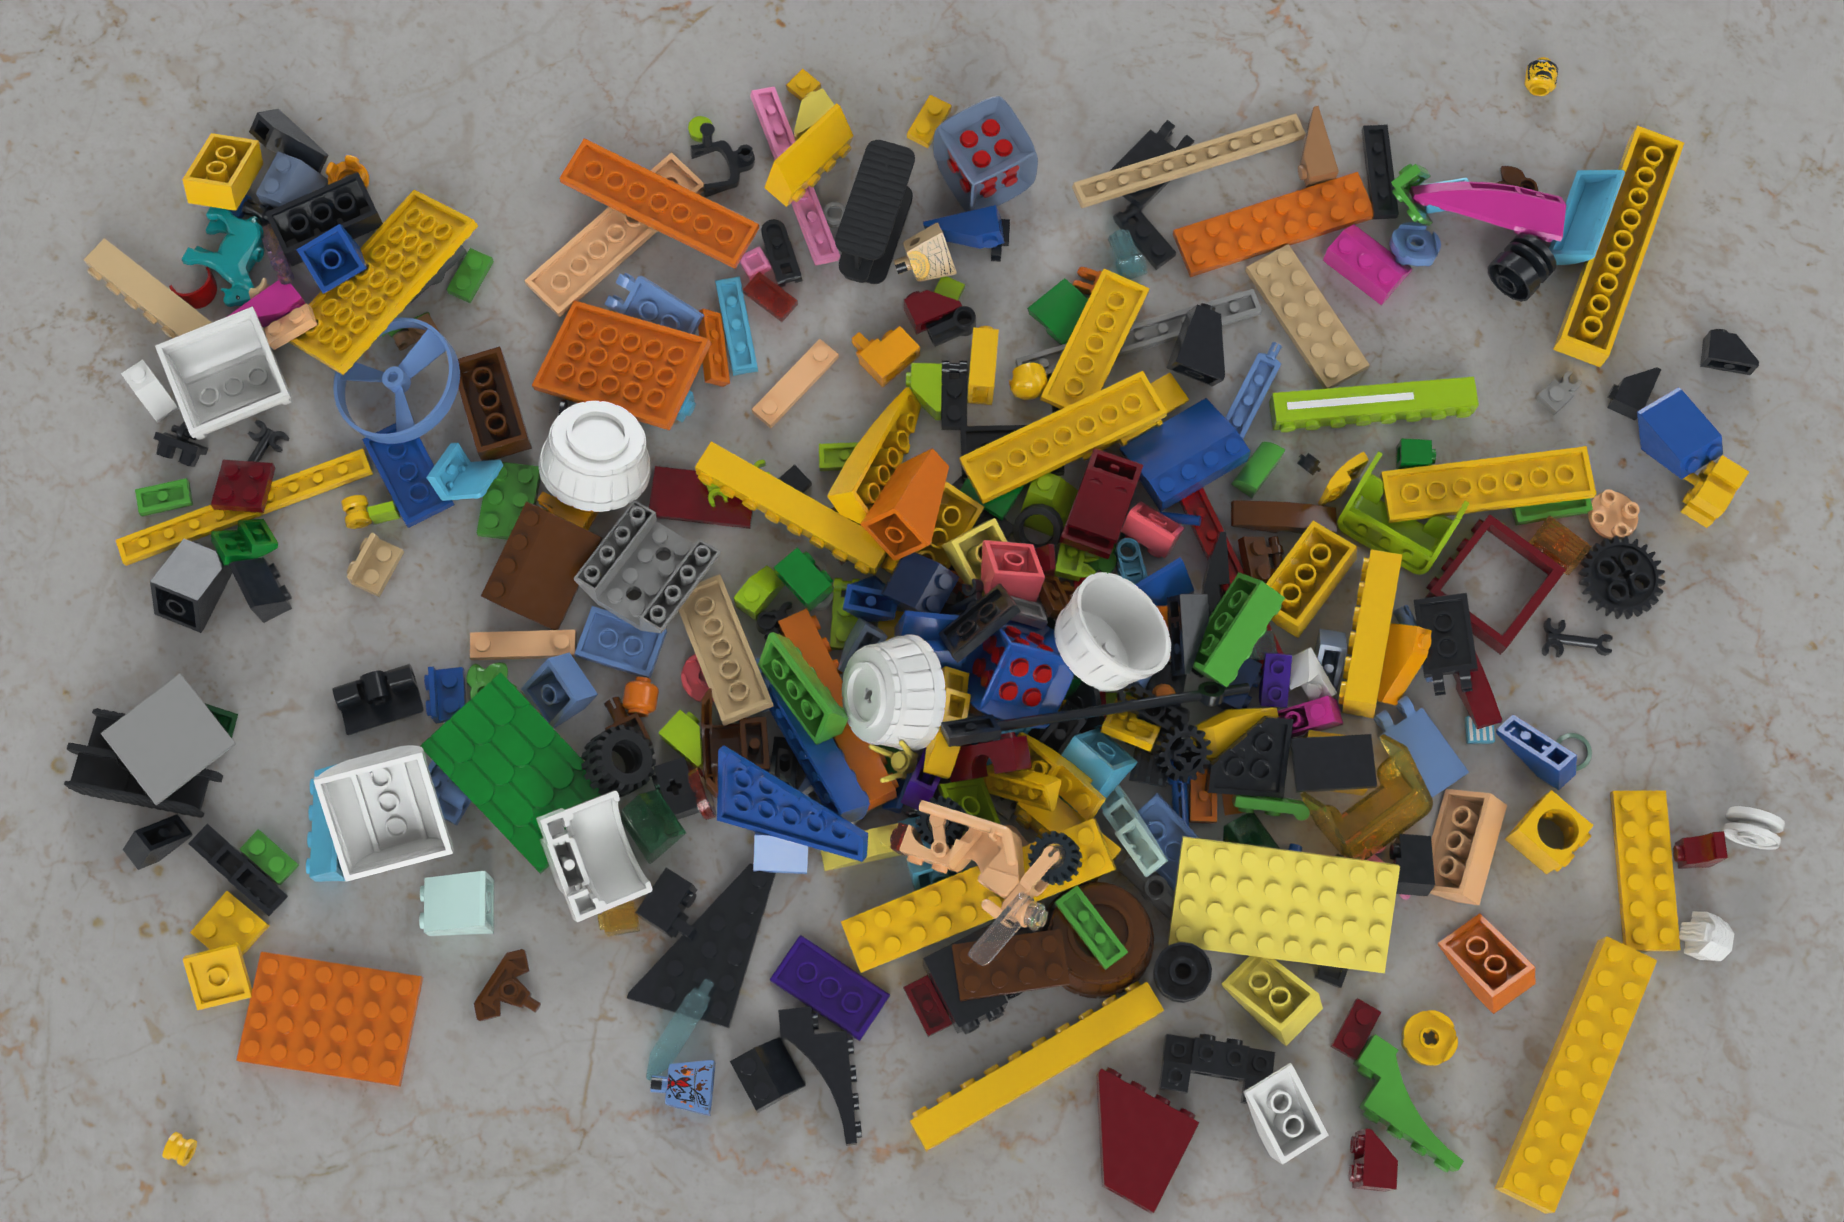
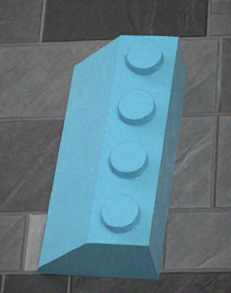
M335 765L315 770L314 778ZM311 779L310 793L313 795V805L309 806L308 816L309 820L312 821V831H309L307 835V845L311 848L310 858L306 860V873L315 882L345 881L313 781L314 779Z

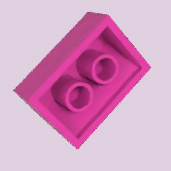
M1354 224L1341 232L1328 247L1323 258L1326 264L1381 306L1412 271L1410 266L1398 264L1393 253Z

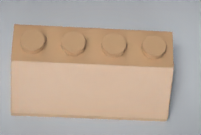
M1445 789L1431 839L1435 886L1430 894L1457 903L1480 905L1507 804L1491 793Z

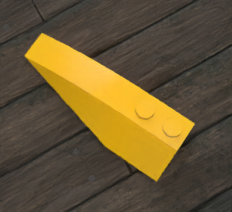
M909 387L905 388L871 425L847 459L827 495L840 515L861 524L897 466L902 463L904 454L909 452V435L915 431L921 410L919 401Z

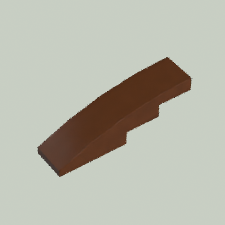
M1231 501L1232 527L1270 533L1287 531L1303 534L1314 520L1330 531L1337 532L1335 507L1278 501Z

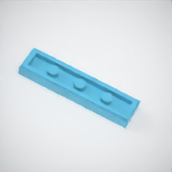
M740 276L716 280L715 283L733 376L757 372L758 367Z

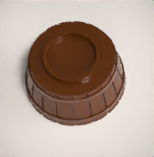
M1097 881L1078 885L1128 951L1125 956L1105 970L1056 906L1055 902L1074 887L1063 891L1049 904L1039 925V932L1056 929L1062 930L1070 985L1062 987L1071 993L1079 994V996L1086 998H1108L1117 993L1125 992V988L1141 979L1152 959L1154 933L1147 911L1137 898L1117 885Z

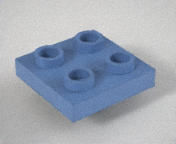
M432 760L428 768L443 817L457 826L471 800Z

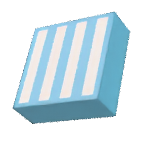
M1465 717L1467 744H1493L1495 742L1494 725L1476 729L1471 717Z

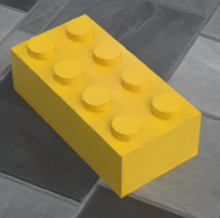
M1059 797L1057 798L1055 810L1052 812L1018 802L1014 813L1017 816L1016 821L1027 830L1029 827L1038 834L1036 837L1040 839L1043 838L1042 834L1045 832L1050 835L1051 831L1061 832L1087 821ZM1102 833L1112 859L1115 861L1121 848ZM1099 876V877H1097V878H1094L1093 880L1098 882V880H1099L1102 876Z

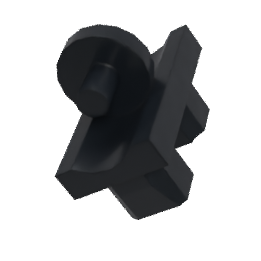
M185 421L180 426H172L171 432L176 433L177 436L167 432H155L154 439L159 441L157 455L173 459L176 448L182 449L178 462L186 466L195 467L200 455L207 454L208 447L189 441V438L193 440L197 438H192Z

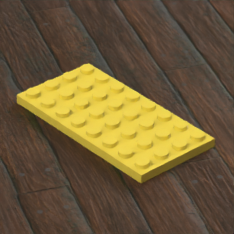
M1182 836L1168 945L1186 942L1192 943L1203 950L1385 973L1400 866L1391 863Z

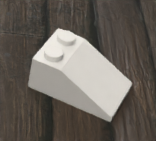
M1291 1063L1244 1091L1257 1132L1270 1157L1282 1165L1329 1136Z

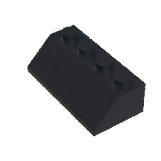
M358 172L265 212L291 266L304 262L297 251L298 248L339 224L344 227L353 239L374 231L383 224Z

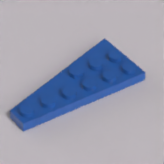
M723 745L718 750L717 821L861 862L865 860L868 847L867 832Z

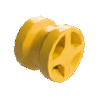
M174 1132L168 1139L162 1156L167 1160H177L178 1165L184 1167L193 1157L197 1148V1141L191 1138L187 1140L183 1138L182 1134Z

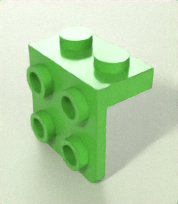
M1409 164L1399 171L1400 176L1391 182L1395 187L1392 192L1400 202L1403 201L1407 204L1409 209L1406 211L1414 222L1429 226L1433 223L1423 207L1414 202L1409 190L1411 186L1422 184L1431 175L1426 168L1418 164L1413 166Z

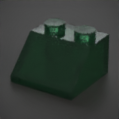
M658 789L637 795L622 809V824L649 864L653 863L686 834Z

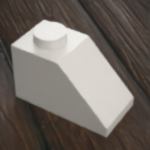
M143 359L121 373L157 423L179 409Z

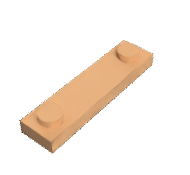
M819 339L752 408V413L768 427L772 428L839 358V354Z
M576 630L470 632L471 660L541 659L569 652L573 658H576Z

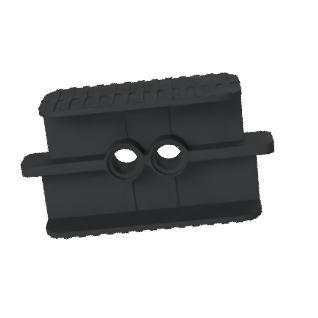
M873 140L868 143L835 237L836 247L842 252L839 260V270L846 279L859 283L879 284L887 277L913 199L912 190L907 184L915 163V154L908 147L883 140Z
M99 708L93 709L92 713L96 716L88 746L76 743H68L67 745L68 751L78 755L71 780L64 782L68 789L90 797L104 798L141 807L145 806L151 809L155 808L192 817H204L205 813L201 811L209 781L222 782L223 775L221 773L205 768L156 806L101 735L104 730L126 714Z

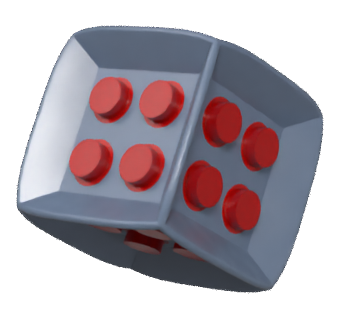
M1001 96L985 99L951 116L941 123L934 132V158L944 180L966 212L994 205L997 207L1020 195L1035 182L1038 156L1034 145L1010 105Z

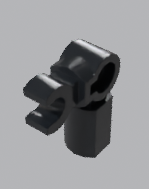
M792 602L783 603L780 610L763 611L757 616L756 627L760 633L765 634V641L772 632L782 635L781 631L776 629L779 627L778 621L791 616L787 615L785 611L792 608Z

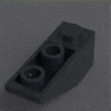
M273 109L257 112L249 130L250 134L259 140L265 148L276 154L281 152L300 159L321 173L329 156L281 110Z

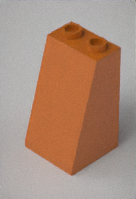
M933 448L897 466L861 522V526L894 561L929 546L932 541L949 470L947 463Z

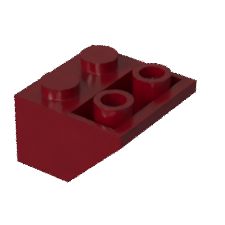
M1365 1128L1355 1132V1136H1352L1350 1141V1152L1354 1153V1165L1350 1164L1349 1181L1353 1182L1352 1188L1383 1192L1397 1190L1398 1160L1372 1129Z

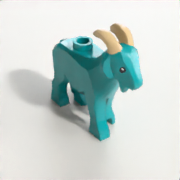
M210 207L206 213L207 218L210 219L206 233L209 235L227 234L223 238L218 252H212L200 246H196L195 249L188 247L181 260L186 265L200 264L214 269L232 285L230 289L221 288V291L225 293L224 304L228 307L242 306L270 286L267 284L266 278H262L260 285L255 288L249 275L255 263L260 262L264 256V229L257 222V217L253 216L247 220L240 219L234 216L230 210Z

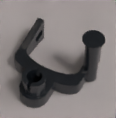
M711 123L701 125L702 144L691 145V158L694 159L714 151L720 152L729 166L730 179L703 184L705 198L736 188L739 185L740 173L751 170L755 164V155L750 145L744 144L738 150L732 151L731 146L724 140L712 142V134L715 131V127Z

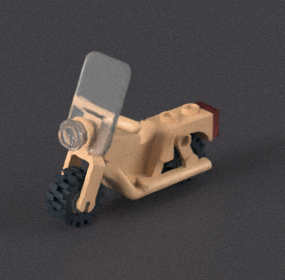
M938 796V800L933 797L929 799L930 802L922 800L917 812L920 819L916 818L915 821L919 827L914 828L911 825L899 822L897 829H894L891 834L890 848L898 854L907 856L908 862L919 866L926 862L932 864L931 869L947 874L948 870L957 873L959 871L962 872L971 860L978 864L981 872L978 876V882L1005 899L1001 908L989 899H985L981 903L982 908L996 920L973 945L968 956L978 964L985 966L994 959L1020 927L1029 926L1031 930L1036 931L1039 927L1045 925L1048 912L1045 911L1044 904L1037 903L1033 897L1042 894L1049 884L1055 885L1057 883L1058 885H1063L1065 880L1067 882L1072 881L1071 876L1073 874L1077 876L1079 872L1076 869L1082 866V862L1079 861L1082 858V853L1079 851V846L1066 834L1051 831L1049 835L1045 832L1042 834L1043 838L1037 837L1035 839L1036 845L1031 844L1029 848L1032 850V854L1028 853V859L1031 860L1029 863L1030 869L1025 873L1021 838L1009 827L969 815L958 803L948 797L946 799L943 796ZM921 838L931 845V849L924 846Z

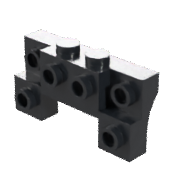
M1166 1034L1163 1045L1159 1089L1179 1091L1184 1094L1188 1093L1190 1073L1239 1082L1243 1081L1241 1103L1247 1104L1244 1091L1273 1074L1275 1052L1244 1046L1243 1041L1227 1038L1226 1042L1215 1041L1216 1036L1200 1034L1199 1038Z

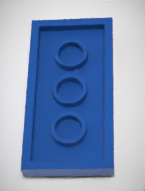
M396 423L376 433H396ZM420 437L397 444L379 443L368 438L362 439L408 528L455 505L452 500L442 501L426 478L433 469L434 464Z

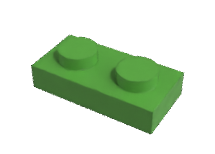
M470 248L446 289L448 294L471 303L494 263L493 258Z
M187 478L135 489L138 512L141 516L193 505L190 482Z
M259 829L240 848L247 857L279 885L299 866L297 862Z

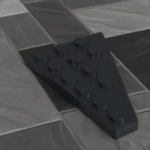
M750 863L693 923L692 927L697 930L693 939L690 940L682 935L628 992L627 999L730 1028L776 873L753 872V864Z

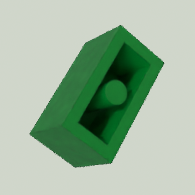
M797 547L774 566V571L782 583L810 612L833 593L831 584L833 580L825 570L820 572L814 566L816 562L807 551L802 553Z

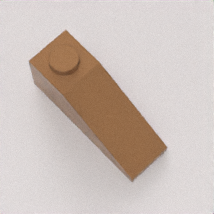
M1319 106L1313 107L1300 165L1298 166L1299 178L1304 180L1306 188L1336 179L1339 172Z

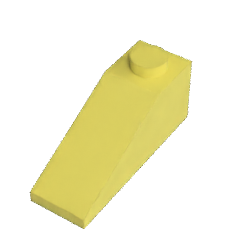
M898 823L865 830L868 833L867 857L863 862L821 850L824 870L828 871L903 855L899 850L901 835Z

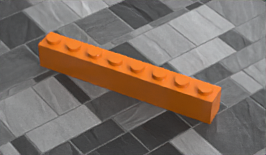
M806 608L778 621L782 635L789 638L794 646L799 648L805 661L810 667L814 668L817 677L830 690L837 704L843 708V681L840 677V674L843 672L838 670V660L832 661L829 655L832 649L827 638H821L818 632L821 626L815 615L810 616ZM847 722L843 733L833 737V740L837 747L843 751L845 761L849 768L855 772L861 789L867 793L870 801L869 811L897 798L896 788L899 785L896 779L884 783L880 782L882 777L893 774H888L884 765L888 764L885 756L869 749L870 744L859 739Z

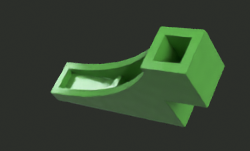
M1378 1035L1371 1036L1361 1050L1357 1060L1353 1063L1358 1067L1357 1072L1369 1080H1372V1078L1376 1080L1359 1106L1364 1111L1363 1116L1375 1124L1378 1121L1388 1127L1386 1131L1396 1139L1401 1140V1138H1404L1410 1142V1148L1419 1155L1425 1156L1427 1154L1435 1160L1433 1164L1447 1173L1449 1170L1452 1172L1458 1171L1464 1161L1449 1150L1433 1134L1409 1097L1397 1063L1396 1054L1399 1050Z

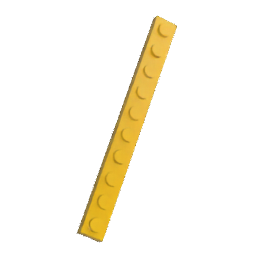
M362 448L273 481L264 513L214 510L211 505L116 539L115 541L122 562L127 566L176 548L183 539L195 541L211 535V531H222L238 525V520L257 518L370 476L373 472L367 455Z

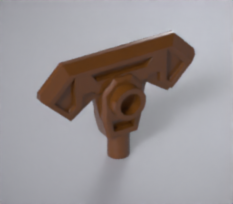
M524 949L508 952L501 960L474 1002L477 1020L485 1021L500 1017L501 1002L522 1009L525 1006L535 1013L540 1008L541 1003L532 998V993L516 978L530 972L527 954Z

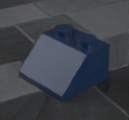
M914 552L900 559L881 594L903 610L940 614L960 577L942 564Z

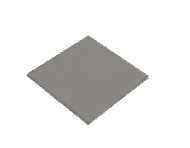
M181 673L101 733L156 806L236 745Z

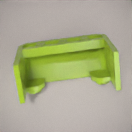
M1378 451L1337 521L1338 527L1344 534L1372 550L1402 554L1401 567L1417 575L1425 574L1430 570L1461 521L1469 502L1464 501L1453 520L1444 515H1436L1429 518L1425 525L1416 520L1389 523L1385 502L1380 500L1384 493L1383 482L1380 478L1371 474L1383 454Z

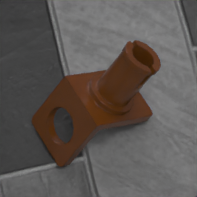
M620 697L612 698L616 708L613 707L610 699L604 703L614 722L606 727L605 730L618 725H624L626 728L639 724L645 738H648L650 741L649 746L653 745L638 713L636 712L628 716L625 708L622 706Z

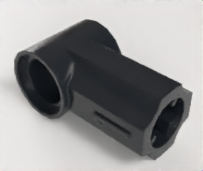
M962 306L957 308L953 314L926 325V330L932 344L936 347L956 337L971 335L973 327L976 328V315L972 308ZM962 318H968L971 320L970 323L965 325L959 323L958 321Z

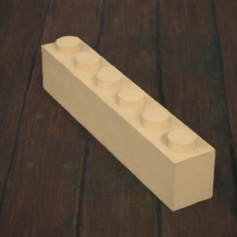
M105 238L85 257L84 261L89 267L87 272L98 281L101 279L106 281V287L118 296L119 293L126 297L124 301L134 310H137L138 307L143 310L144 313L142 315L153 325L157 322L162 325L161 330L171 339L212 323Z

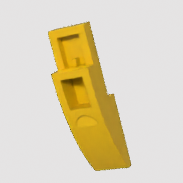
M945 666L941 669L944 675L946 690L945 712L942 722L965 719L968 716L971 694L967 693L969 673ZM940 726L938 733L926 747L923 772L948 779L953 771L960 746L949 747L941 733Z
M1019 732L1017 737L1027 736L1032 768L1027 770L1060 778L1061 786L1058 795L1086 820L1093 819L1106 799L1091 785L1093 780L1047 745L1024 732Z

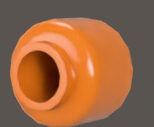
M636 677L635 681L628 682L625 685L622 706L628 710L627 713L629 715L637 712L639 717H648L649 713H653L656 710L659 689L651 683V679Z

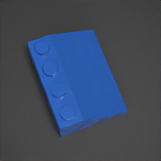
M1207 398L1119 449L1125 459L1143 465L1139 480L1160 512L1248 461L1251 452L1237 430Z

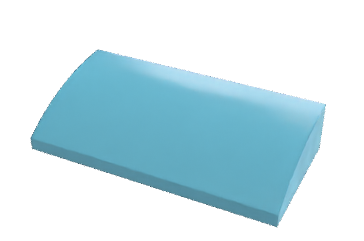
M1624 170L1577 171L1565 203L1566 213L1562 240H1552L1549 250L1556 259L1557 265L1577 264L1595 258L1625 175Z

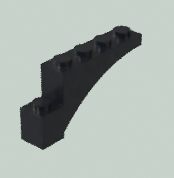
M812 1007L778 1010L781 1039L788 1040L795 1045L819 1071L838 1107L846 1146L857 1145V1138H862L861 1121H855L854 1110H860L858 1093L852 1092V1082H857L856 1065H850L849 1054H854L853 1037L848 1038L847 1031L814 1034V1030H819L818 1013H812Z

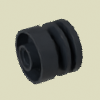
M1524 233L1517 234L1504 248V252H1501L1490 263L1488 275L1493 284L1504 295L1522 302L1527 301L1540 287V283H1544L1556 270L1557 262L1553 253L1540 240Z
M1186 942L1171 944L1162 950L1155 961L1153 971L1154 982L1160 993L1169 1000L1180 1003L1193 1001L1202 995L1208 987L1212 975L1209 957L1198 946ZM1179 966L1187 968L1189 977L1187 979L1178 978L1175 974V969Z

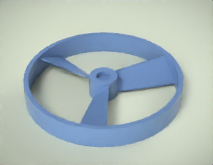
M395 318L388 325L387 329L379 335L380 337L390 331L403 328L426 330L398 367H389L383 372L355 362L352 368L344 375L337 371L335 372L334 398L341 416L352 428L370 440L379 443L397 444L416 439L433 429L445 417L456 398L460 382V367L455 350L448 340L434 327L418 319ZM446 351L449 362V375L444 393L430 414L415 425L404 393L410 388L411 378ZM347 380L383 382L388 389L395 393L396 433H372L356 425L346 405L345 387Z

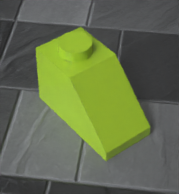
M911 363V372H906V387H911V391L926 412L935 420H941L942 364Z
M766 565L752 575L735 595V606L757 621V616L766 610L785 585L775 575V571Z
M679 709L658 732L659 736L681 757H685V760L695 769L702 771V733L698 725L700 721L691 712L688 711L685 714Z

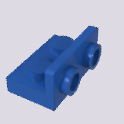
M434 666L428 667V675L424 676L425 689L430 693V700L426 701L427 716H431L436 724L445 723L466 704L464 668L456 667L436 670Z

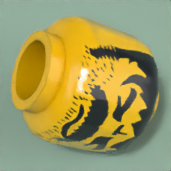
M1545 57L1530 62L1527 65L1524 83L1527 90L1535 96H1545L1552 92L1557 84L1559 70L1557 65Z

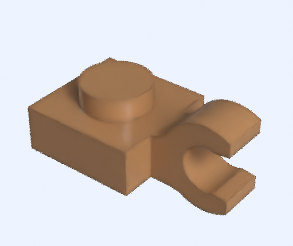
M428 313L417 318L428 323L440 333ZM407 328L408 331L395 334L393 339L398 349L402 351L410 345L417 343L426 330Z

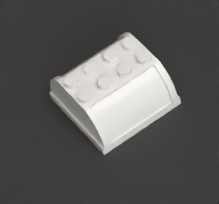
M253 306L155 346L192 438L204 439L207 437V434L277 405L292 403L290 391Z
M414 745L399 746L349 759L327 769L314 778L313 781L345 881L453 854V844L422 747Z

